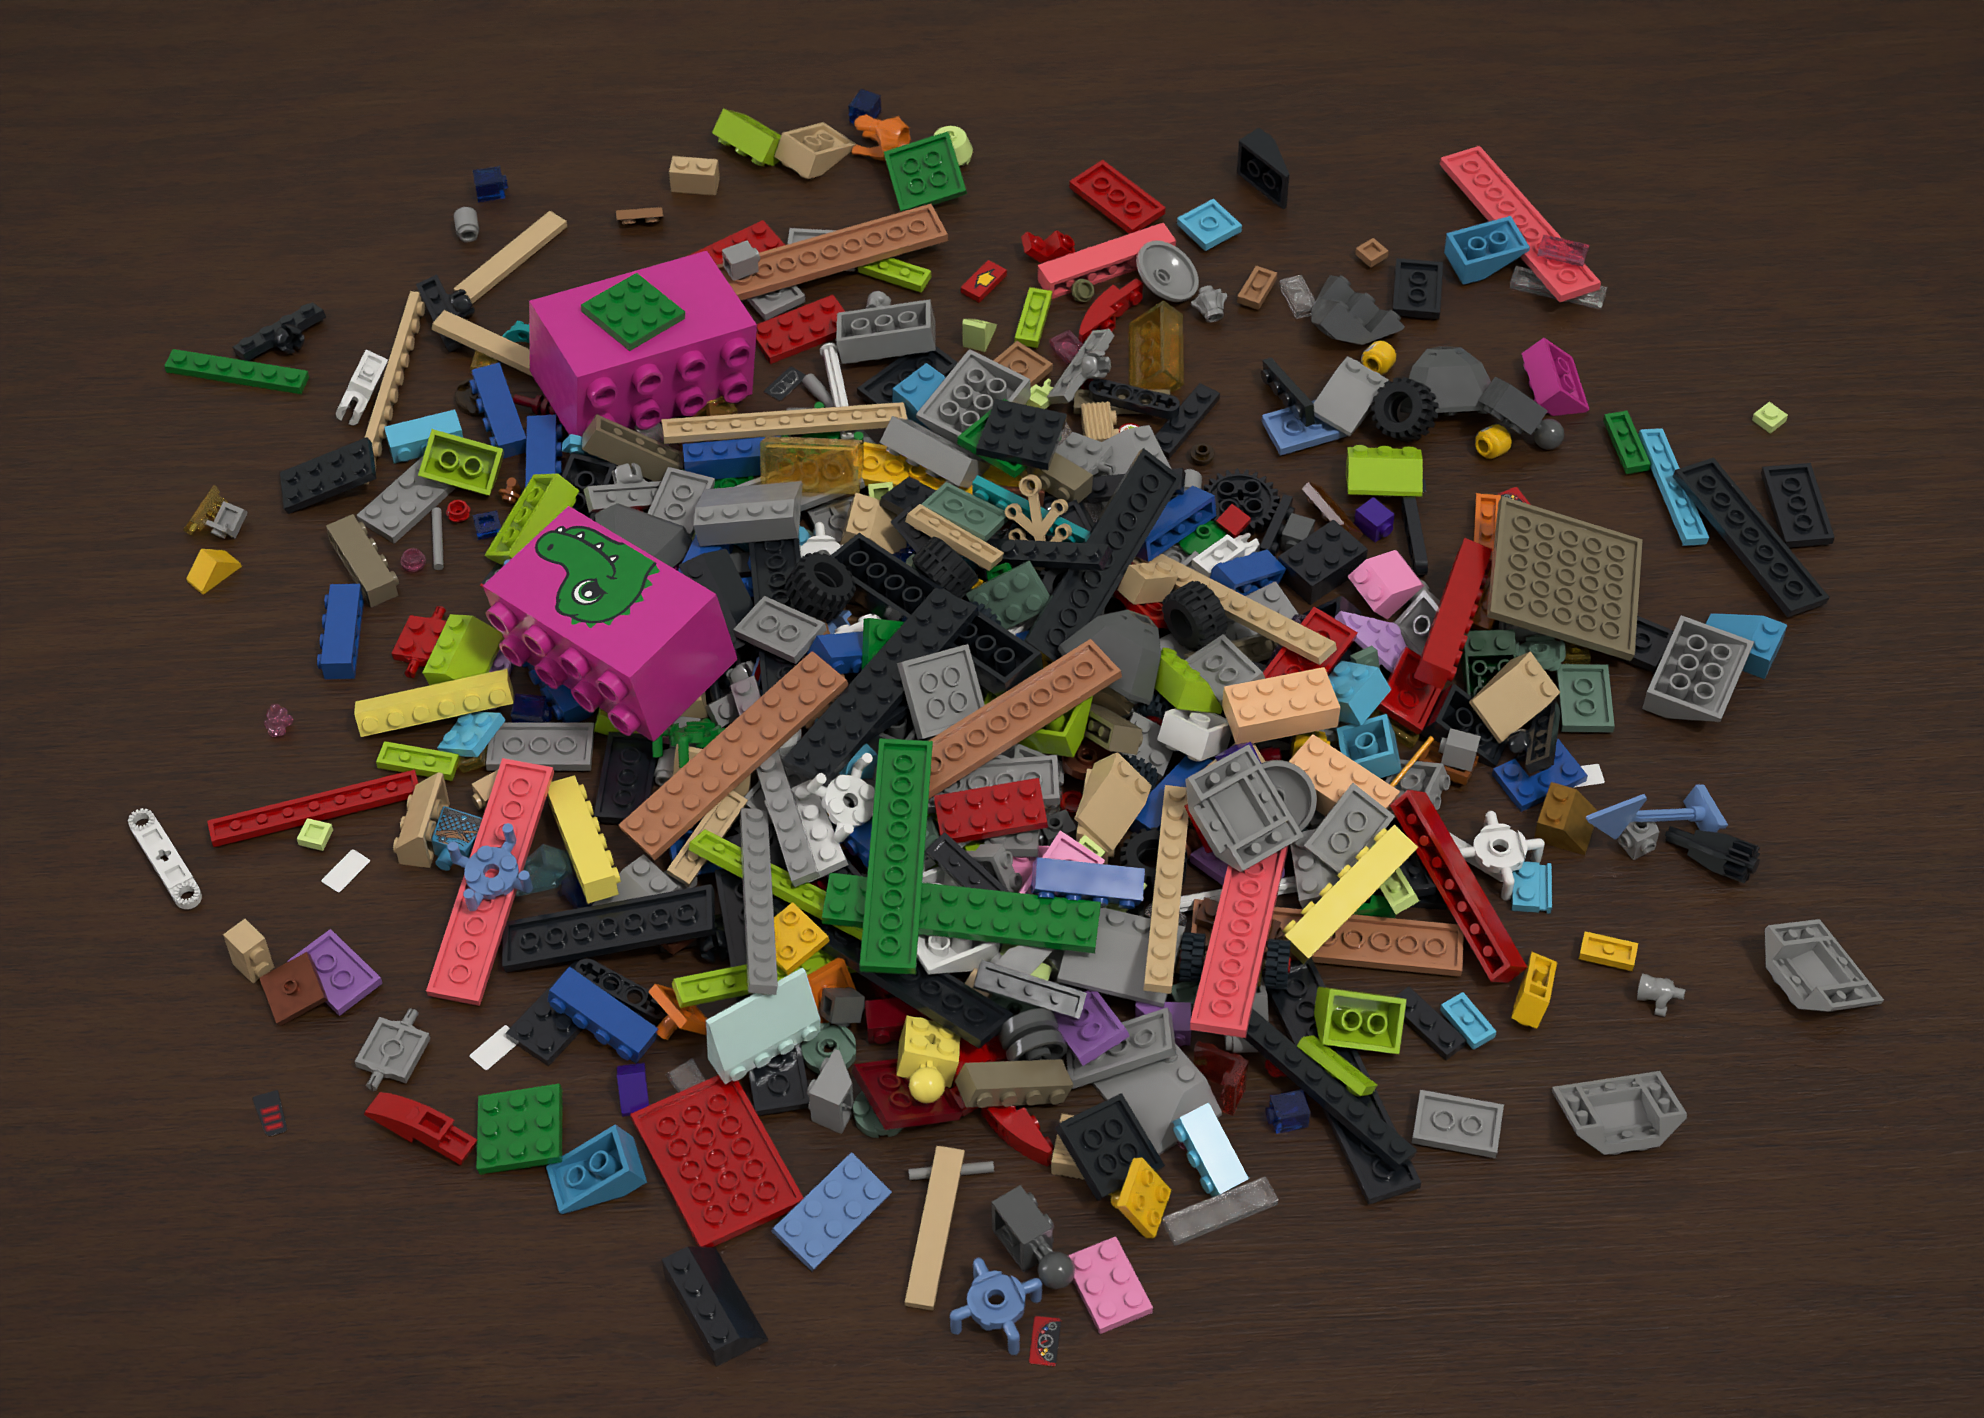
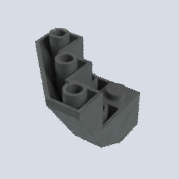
M1330 275L1327 278L1311 309V322L1321 332L1332 339L1361 345L1401 331L1405 327L1399 321L1401 318L1397 313L1392 310L1385 311L1379 309L1374 304L1376 300L1366 292L1364 294L1354 292L1349 287L1351 283L1341 275L1339 277Z
M1439 346L1426 349L1412 366L1409 379L1428 386L1431 389L1430 392L1435 394L1436 399L1434 402H1437L1439 408L1435 409L1436 413L1443 412L1444 415H1458V412L1477 411L1480 414H1488L1483 410L1485 405L1479 402V399L1490 385L1491 380L1482 362L1463 348ZM1407 397L1401 402L1400 412L1411 414L1413 403L1411 398Z
M619 503L595 514V522L672 568L685 558L693 542L684 526Z
M1130 610L1100 615L1059 645L1058 651L1064 656L1091 639L1121 670L1122 677L1108 685V687L1123 695L1133 704L1141 702L1150 705L1161 658L1158 627L1149 616Z

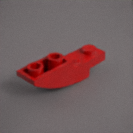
M1136 278L1120 290L1112 285L1095 300L1085 314L1080 326L1079 350L1092 331L1110 329L1112 332L1116 328V317L1122 316L1126 310L1133 305H1137L1142 300L1143 283Z
M380 1092L364 1113L365 1116L412 1143L414 1139H417L459 1165H462L477 1143L476 1138L453 1126L454 1119L429 1106L402 1096Z
M1015 1105L981 1108V1114L1008 1145L1037 1163L1045 1166L1052 1164L1053 1144L1049 1137H1043L1038 1120L1034 1115L1030 1116L1025 1107L1016 1110Z

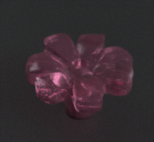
M272 704L266 713V717L269 719L264 721L265 727L269 729L268 734L271 737L277 735L284 736L286 734L285 727L293 723L292 716L287 715V709L284 707L280 708L279 704Z

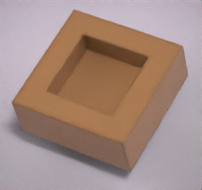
M1374 238L1358 246L1355 251V255L1370 268L1388 258L1389 253Z

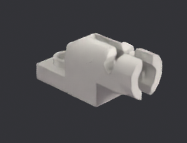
M368 350L365 351L336 411V416L339 420H342L347 408H350L353 400H356L357 404L349 425L358 424L388 359Z
M1245 533L1235 539L1227 534L1193 558L1192 567L1210 578L1211 570L1216 564L1233 560L1236 557L1247 556L1253 552H1259L1260 543L1257 538L1248 543L1247 539L1250 538V533Z

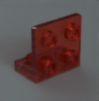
M1197 1041L1194 1047L1193 1064L1207 1080L1224 1086L1220 1097L1224 1101L1223 1112L1233 1116L1246 1091L1249 1061L1239 1054L1228 1053L1218 1049L1213 1044Z

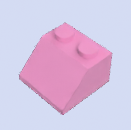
M1397 550L1366 559L1347 576L1372 610L1386 619H1389L1424 587L1423 583Z

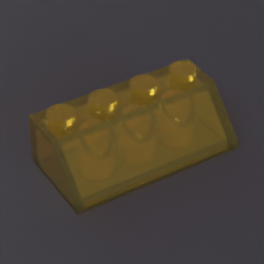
M1163 300L1129 323V385L1147 390H1170V393L1184 385L1183 314Z
M766 436L760 442L761 485L802 481V492L855 495V493L860 492L864 466V440Z

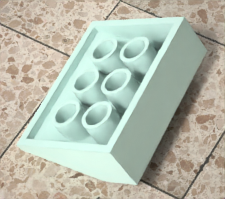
M804 968L779 980L776 995L755 993L706 1020L708 1060L724 1084L732 1080H740L748 1071L755 1067L761 1068L765 1066L773 1057L779 1054H787L795 1045L802 1041H810L820 1032V1016Z

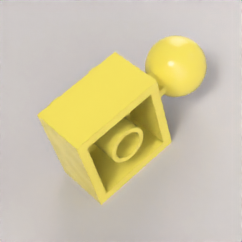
M906 1016L899 1039L896 1076L910 1079L909 1090L917 1101L922 1103L935 1102L944 1093L945 1086L951 1087L959 1063L960 1037L935 1021L926 1020L921 1017Z

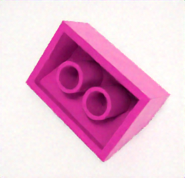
M1542 338L1522 353L1523 367L1530 379L1529 386L1534 392V401L1545 408L1547 413L1557 416L1585 413L1589 410L1572 356L1545 338Z

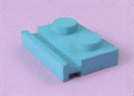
M1524 861L1521 869L1512 872L1515 880L1511 897L1512 911L1539 913L1540 910L1551 914L1552 863L1539 865V862Z

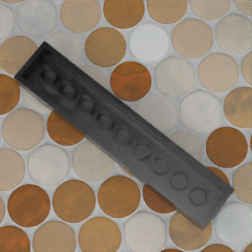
M861 533L855 535L829 556L837 559L839 563H843L846 569L853 575L851 578L855 580L856 591L852 599L883 620L905 622L935 588L953 595ZM981 612L948 648L952 649L968 644L979 685L997 697L1043 669L1040 651Z

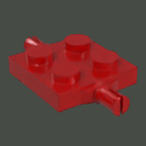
M436 606L430 618L409 616L391 653L394 660L404 661L409 664L404 672L407 677L410 678L411 676V678H414L418 668L426 666L447 622L442 620L446 613L444 607Z

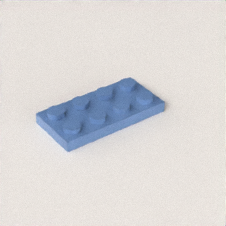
M851 1152L771 1232L813 1272L892 1192Z

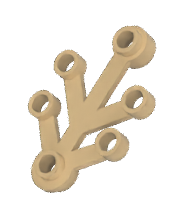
M1028 475L1021 479L1019 489L1022 494L1028 496L1032 521L1022 513V508L1017 503L1008 505L1005 508V515L1008 519L1016 521L1034 536L1035 541H1046V533L1059 515L1064 514L1068 510V503L1064 499L1054 501L1051 504V510L1042 520L1038 494L1042 484L1037 476ZM1030 480L1035 483V489L1030 486ZM1057 503L1062 505V511L1057 509ZM1011 507L1016 510V515L1011 513ZM1065 523L1057 526L1055 536L1051 541L1062 542L1069 538L1072 534V528ZM1015 528L1009 533V539L1017 540L1014 536V533L1017 532L1020 535V540H1027L1026 533L1022 528ZM1061 528L1066 530V536L1061 534ZM1034 567L1040 571L1045 569V567Z

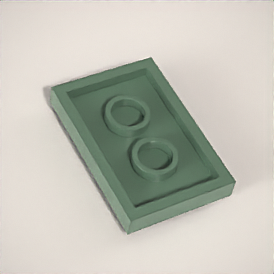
M947 482L921 504L985 542L1009 520L1005 515V510Z
M1030 560L970 589L966 593V596L972 603L977 601L979 605L981 603L985 604V609L990 608L992 610L991 614L998 616L996 620H1000V626L1005 629H1009L1040 614L1051 597Z
M1561 664L1560 669L1556 670L1557 688L1560 691L1558 701L1561 709V732H1614L1615 724L1608 665Z

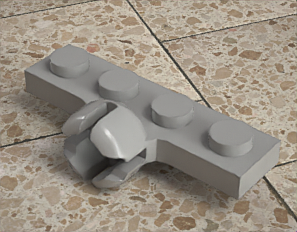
M1110 329L1091 332L1047 396L1052 404L1069 403L1086 379L1095 380L1107 376V373L1111 370V361L1108 356L1103 357V355H1105L1104 351L1108 349L1109 343L1114 338V334Z
M628 463L617 466L612 471L613 485L587 486L584 489L589 513L599 512L616 503L636 510L650 509L662 481H645L641 467L636 463H631L632 468H630Z
M747 661L737 665L734 669L731 668L726 675L730 684L732 685L751 677L755 663ZM732 690L729 694L705 706L711 721L715 723V727L721 725L722 728L740 716Z

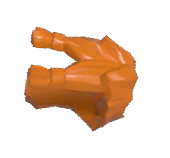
M867 114L859 116L855 120L856 128L864 131L862 134L863 138H871L877 141L879 146L869 148L855 145L852 148V155L869 156L886 163L885 151L910 143V128L899 116L885 120L874 119Z

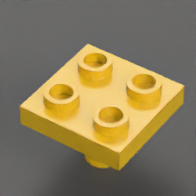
M793 902L774 917L776 964L787 975H790L829 942L828 935Z
M1133 1158L1122 1191L1119 1190L1111 1195V1203L1126 1216L1145 1238H1155L1170 1197L1171 1189L1143 1158Z

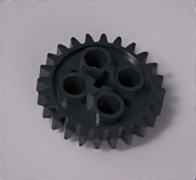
M1238 469L1235 470V474H1231L1226 470L1225 476L1217 473L1216 480L1210 478L1209 485H1204V491L1215 495L1217 516L1211 519V521L1216 523V520L1224 511L1233 504L1251 518V522L1240 533L1241 535L1249 531L1254 536L1255 529L1264 532V526L1269 527L1280 503L1278 489H1273V482L1266 483V476L1259 479L1258 472L1249 475L1248 469L1243 474H1240Z

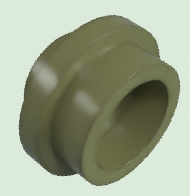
M1085 279L1076 280L1071 288L1072 295L1078 302L1084 303L1089 301L1094 294L1093 284Z

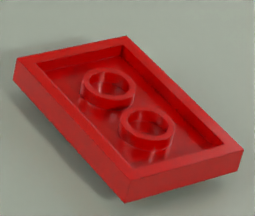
M1405 647L1401 651L1387 680L1391 691L1376 709L1387 714V716L1418 735L1423 730L1442 689L1413 678L1421 656Z

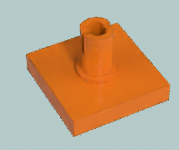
M836 958L807 975L818 1013L823 988L852 987L856 990L846 962L841 958ZM819 1015L820 1023H830L821 1015Z
M654 984L648 992L667 1013V1016L657 1026V1034L661 1038L668 1040L678 1027L707 1036V1017L696 1005L680 1008L674 989Z

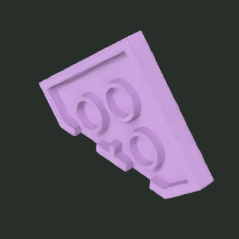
M1340 611L1335 616L1336 620L1358 632L1354 641L1363 649L1369 646L1378 650L1379 666L1382 664L1388 671L1392 672L1401 651L1408 647L1397 624Z

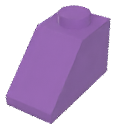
M1136 1001L1135 1018L1168 1007L1172 1014L1176 1045L1178 1047L1190 1045L1191 1002H1165L1164 1007Z

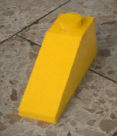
M1531 952L1527 963L1528 968L1525 969L1514 1003L1512 1019L1517 1020L1518 1023L1524 1026L1538 1028L1550 1003L1557 966L1556 961Z

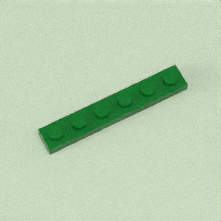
M172 349L164 366L166 373L302 394L309 379L307 370Z

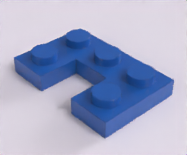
M1557 739L1554 765L1547 770L1529 777L1516 759H1513L1494 768L1492 776L1520 812L1544 802L1551 782L1573 788L1586 782L1588 777L1559 739Z

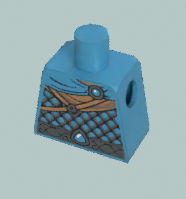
M446 806L443 807L432 837L434 854L438 856L435 863L440 869L448 871L453 865L447 848L448 843L452 841L457 842L461 855L470 858L483 818Z

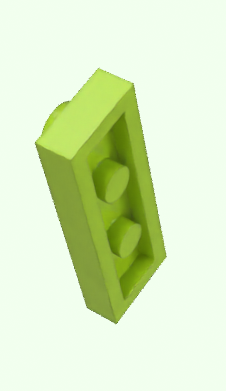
M893 258L883 259L858 267L859 273L921 293L931 278V270Z
M1029 287L1015 335V342L1018 341L1025 346L1038 348L1052 300V291Z
M384 741L376 764L377 768L398 772L415 770L416 775L431 777L436 773H443L444 780L452 781L460 758L459 754Z
M1312 1035L1301 1038L1297 1047L1304 1051L1314 1062H1318L1323 1066L1324 1070L1334 1079H1339L1345 1083L1346 1089L1355 1096L1373 1093L1377 1084L1330 1047L1320 1044V1040Z

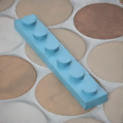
M1663 428L1640 430L1638 436L1651 463V470L1683 546L1707 544L1709 536L1694 502L1672 477L1675 470L1679 469V466Z

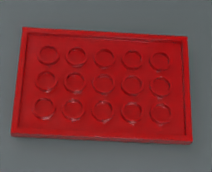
M717 1075L630 1114L639 1136L698 1247L717 1246L790 1212L804 1199L738 1080H732L724 1084L720 1076Z

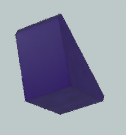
M645 1063L617 1066L622 1117L630 1116L631 1113L649 1106Z

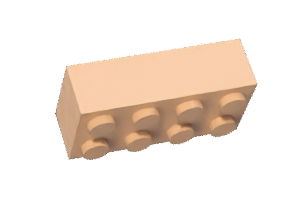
M1325 667L1224 686L1222 708L1236 744L1250 741L1251 743H1258L1338 727L1341 708Z
M1314 734L1311 735L1289 761L1302 768L1312 780L1317 795L1315 810L1324 816H1327L1352 783L1390 812L1392 810L1390 804L1398 799L1400 793L1399 790Z

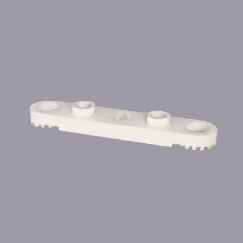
M141 808V810L137 809L136 812H132L128 819L130 830L176 905L182 909L196 907L202 899L200 888L152 811ZM140 819H148L146 826L144 824L143 827L141 825L139 827L138 825L136 826V823ZM165 855L169 860L164 862L161 856ZM185 892L195 893L191 899L188 898L189 900L181 899L182 894Z

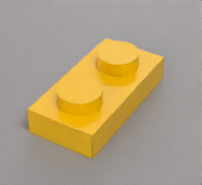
M1585 931L1579 959L1633 971L1639 943Z

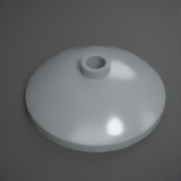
M1150 241L1139 250L1136 259L1138 272L1145 285L1153 293L1163 299L1174 302L1186 301L1196 293L1199 284L1197 271L1191 260L1179 248L1164 241Z
M1271 760L1261 763L1300 831H1302L1311 821L1317 804L1316 790L1312 780L1302 768L1291 762Z

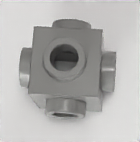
M1631 822L1619 836L1618 842L1632 860H1635L1655 850L1659 835L1658 826L1655 822Z

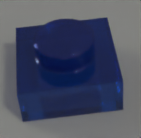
M497 510L473 515L478 540L494 537L498 534L501 525Z

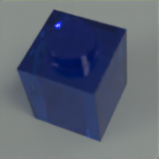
M860 89L848 105L849 122L855 124V120L859 116L866 114L877 119L881 113V95Z
M500 166L473 170L478 202L505 198L504 189L508 188L506 175H501Z
M515 694L511 711L512 723H546L551 721L552 708L548 707L546 696Z
M1302 1089L1270 1096L1269 1107L1265 1108L1267 1121L1269 1124H1273L1276 1134L1309 1127L1310 1110Z

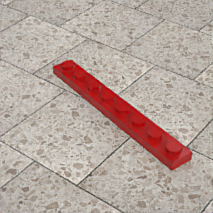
M411 770L208 820L212 845L217 847L302 826L307 818L322 821L407 800L409 795H413L415 786L418 784L416 772Z

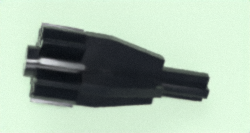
M1670 826L1669 830L1665 833L1666 841L1689 849L1687 855L1709 870L1739 882L1745 883L1748 881L1750 874H1754L1759 866L1760 860L1758 857L1760 853L1758 851L1760 847L1729 834L1695 830V833L1691 834L1673 826Z

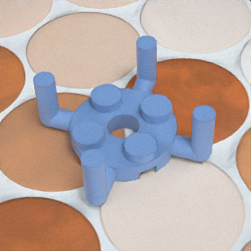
M510 823L504 824L502 827L505 842L501 848L482 846L468 858L461 855L457 842L452 841L447 845L451 861L465 868L464 876L469 889H466L463 895L469 911H476L483 899H496V896L502 894L505 896L513 891L514 888L525 893H530L533 890L529 872L524 870L519 873L517 860L511 854L517 840L513 826ZM490 869L499 870L498 875L493 878L486 877L485 873Z
M976 1258L973 1261L974 1281L967 1294V1305L950 1313V1330L953 1334L961 1333L962 1319L970 1316L985 1330L1003 1328L1008 1337V1352L1011 1355H1016L1020 1351V1335L1014 1323L1024 1314L1026 1294L1030 1293V1299L1034 1303L1041 1301L1042 1282L1040 1279L1034 1278L1020 1283L1012 1275L1010 1277L1002 1274L1000 1271L989 1272L984 1260ZM992 1295H1000L1004 1298V1301L999 1305H993L988 1299Z

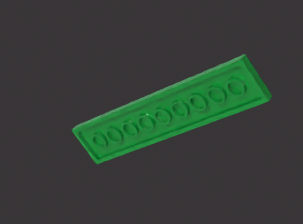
M879 738L860 972L916 974L933 741Z
M830 873L822 913V924L863 928L867 887L866 876ZM922 883L919 934L1095 953L1101 902L1068 900L1061 897H1054V899L1038 898V895Z

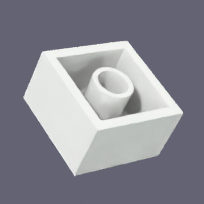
M1174 708L1165 712L1157 740L1166 744L1168 749L1181 751L1187 754L1189 759L1200 762L1227 750L1232 732L1227 719L1215 713Z

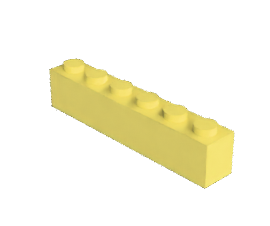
M508 669L356 701L354 715L360 736L364 737L513 704V688Z
M575 775L551 782L547 794L548 802L587 904L618 895L617 883L621 882L617 867H611L614 865L610 850H604L607 849L606 840L603 833L598 834L601 830L597 817H591L594 815L590 800L585 801L587 794L584 785H578Z
M1393 825L1389 831L1383 828L1374 837L1377 843L1371 849L1365 846L1355 857L1358 862L1353 867L1349 864L1346 865L1337 875L1340 880L1334 886L1329 883L1319 893L1322 898L1316 904L1311 901L1300 912L1303 917L1297 923L1292 920L1282 930L1285 936L1281 940L1291 941L1290 952L1303 964L1418 848L1398 827Z

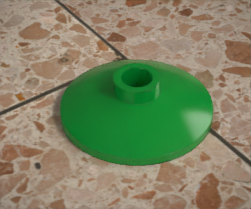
M1210 520L1204 525H1199L1194 532L1180 540L1178 544L1188 555H1191L1194 551L1200 554L1226 536V533L1214 521Z

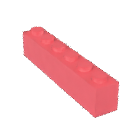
M1164 223L1151 226L1038 265V282L1043 290L1052 291V299L1071 293L1072 285L1076 280L1085 279L1095 285L1138 270L1136 263L1137 254L1146 243L1150 241H1164L1176 247V240Z

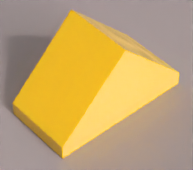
M201 549L186 579L190 585L204 595L241 568L242 565L225 550Z

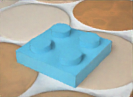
M1215 199L1177 218V225L1205 251L1242 232V224Z
M474 712L460 715L456 724L445 734L443 741L437 749L464 757H478L505 722V719L501 713Z

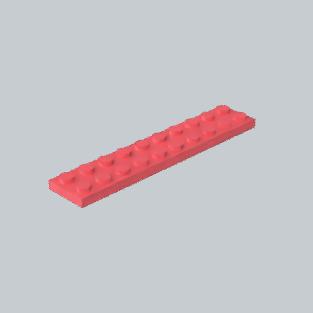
M1480 146L1440 158V166L1489 222L1508 216L1512 217L1530 247V251L1520 256V258L1559 302L1600 290V280Z
M502 758L470 857L482 846L501 848L505 842L502 827L504 824L510 823L513 826L517 840L511 854L517 860L519 873L523 871L554 775L553 767ZM490 869L485 873V876L488 878L496 877L499 870ZM464 876L426 993L427 996L480 1006L517 889L514 888L513 891L505 896L504 894L496 896V899H483L476 911H469L463 895L464 891L469 889Z
M1288 846L1242 872L1228 865L1190 1021V1030L1246 1038Z

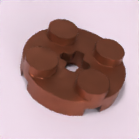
M1085 736L1074 758L1062 756L1063 771L1074 778L1085 780L1087 769H1093L1095 762L1114 754V752L1108 751ZM1088 756H1091V757H1092V760H1085V759H1083V758H1087Z

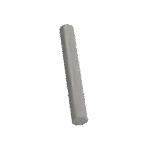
M435 507L432 509L433 566L435 570H442L444 567L442 510Z
M993 1161L963 1164L961 1175L994 1172ZM932 1167L908 1169L909 1180L929 1179Z

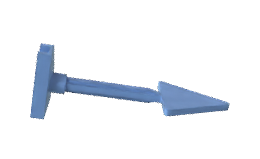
M1704 784L1695 785L1683 801L1686 806L1683 809L1640 810L1647 800L1645 794L1586 816L1590 824L1613 839L1619 838L1631 822L1688 820L1695 822L1699 830L1717 832L1719 829L1728 826Z

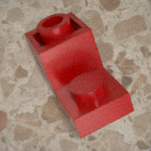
M1057 230L1044 241L1041 237L1034 236L1028 231L1021 236L1025 254L1041 263L1075 253L1073 239L1069 235H1064Z

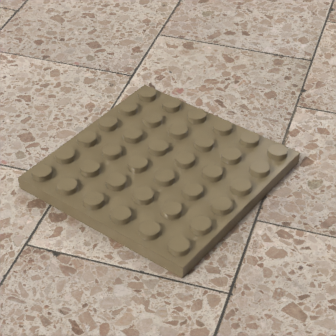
M1502 496L1498 502L1487 617L1631 661L1635 655L1643 539Z

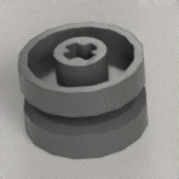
M1040 1008L1022 1012L1003 1023L1001 1032L997 1034L1001 1047L1006 1051L1007 1061L1061 1059L1067 1052V1044L1063 1034L1058 1031L1059 1025L1056 1017L1049 1009Z

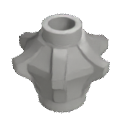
M1210 285L1200 288L1198 297L1191 301L1192 307L1202 313L1206 322H1216L1224 317L1223 305L1227 299V294L1222 293L1221 289H1213Z

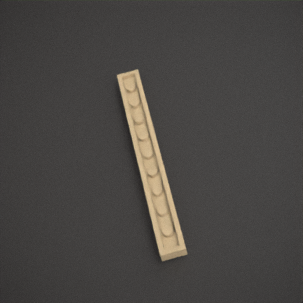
M410 291L366 431L365 438L368 437L372 442L375 470L376 458L380 457L382 452V439L386 438L384 427L387 426L388 421L392 420L393 403H397L398 387L403 384L404 380L403 371L409 365V351L414 349V335L419 332V319L425 313V303L421 302L420 292Z
M904 402L661 419L664 444L887 428L892 416L907 419Z
M1162 553L1150 562L1135 557L1131 565L1157 563L1159 561L1167 563L1171 570L1179 576L1173 587L1174 590L1191 581L1204 583L1219 598L1224 607L1225 615L1228 618L1319 665L1337 650L1334 641Z
M1165 785L1143 991L1171 994L1189 818L1184 807L1188 803L1186 787Z

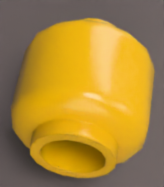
M1375 341L1361 356L1362 365L1378 372L1380 375L1385 374L1396 361L1394 348L1384 341Z
M1493 424L1479 431L1475 439L1477 451L1487 459H1494L1507 453L1512 443L1508 430L1500 424Z

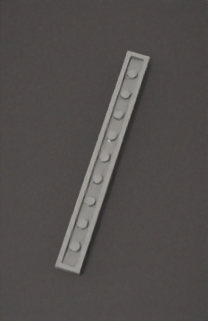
M754 675L730 685L739 715L744 713L762 696ZM778 749L756 770L791 882L794 887H797L820 876L780 750Z
M741 808L740 836L748 993L776 995L778 981L767 810L756 808Z

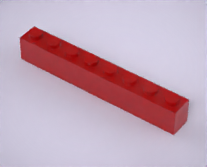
M1464 538L1455 557L1413 678L1442 690L1447 680L1452 682L1457 671L1455 666L1458 665L1463 653L1460 650H1463L1468 638L1467 635L1473 623V620L1470 619H1473L1478 608L1476 604L1480 601L1483 593L1482 589L1488 579L1487 574L1492 566V560L1489 558L1493 549Z
M1407 790L1390 804L1392 811L1407 837L1418 847L1416 849L1418 856L1490 981L1509 983L1528 968L1426 792Z

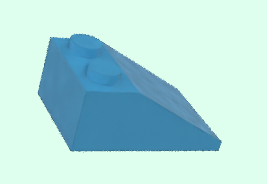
M1508 216L1446 233L1444 254L1464 285L1487 278L1530 251V247L1512 217Z
M924 364L892 388L893 403L904 402L907 419L929 429L916 418V414L944 381L945 376L929 364Z
M1714 613L1710 614L1706 622L1707 625L1754 641L1742 671L1763 679L1766 678L1782 645L1787 624L1761 615Z
M613 1125L562 1156V1162L546 1166L558 1210L561 1214L623 1197L647 1183L633 1136L617 1125Z

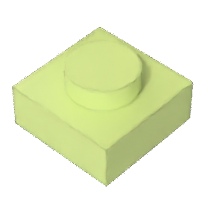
M1768 402L1753 414L1752 421L1771 434L1786 422L1788 415Z
M307 818L297 837L298 845L323 851L333 832L332 824Z

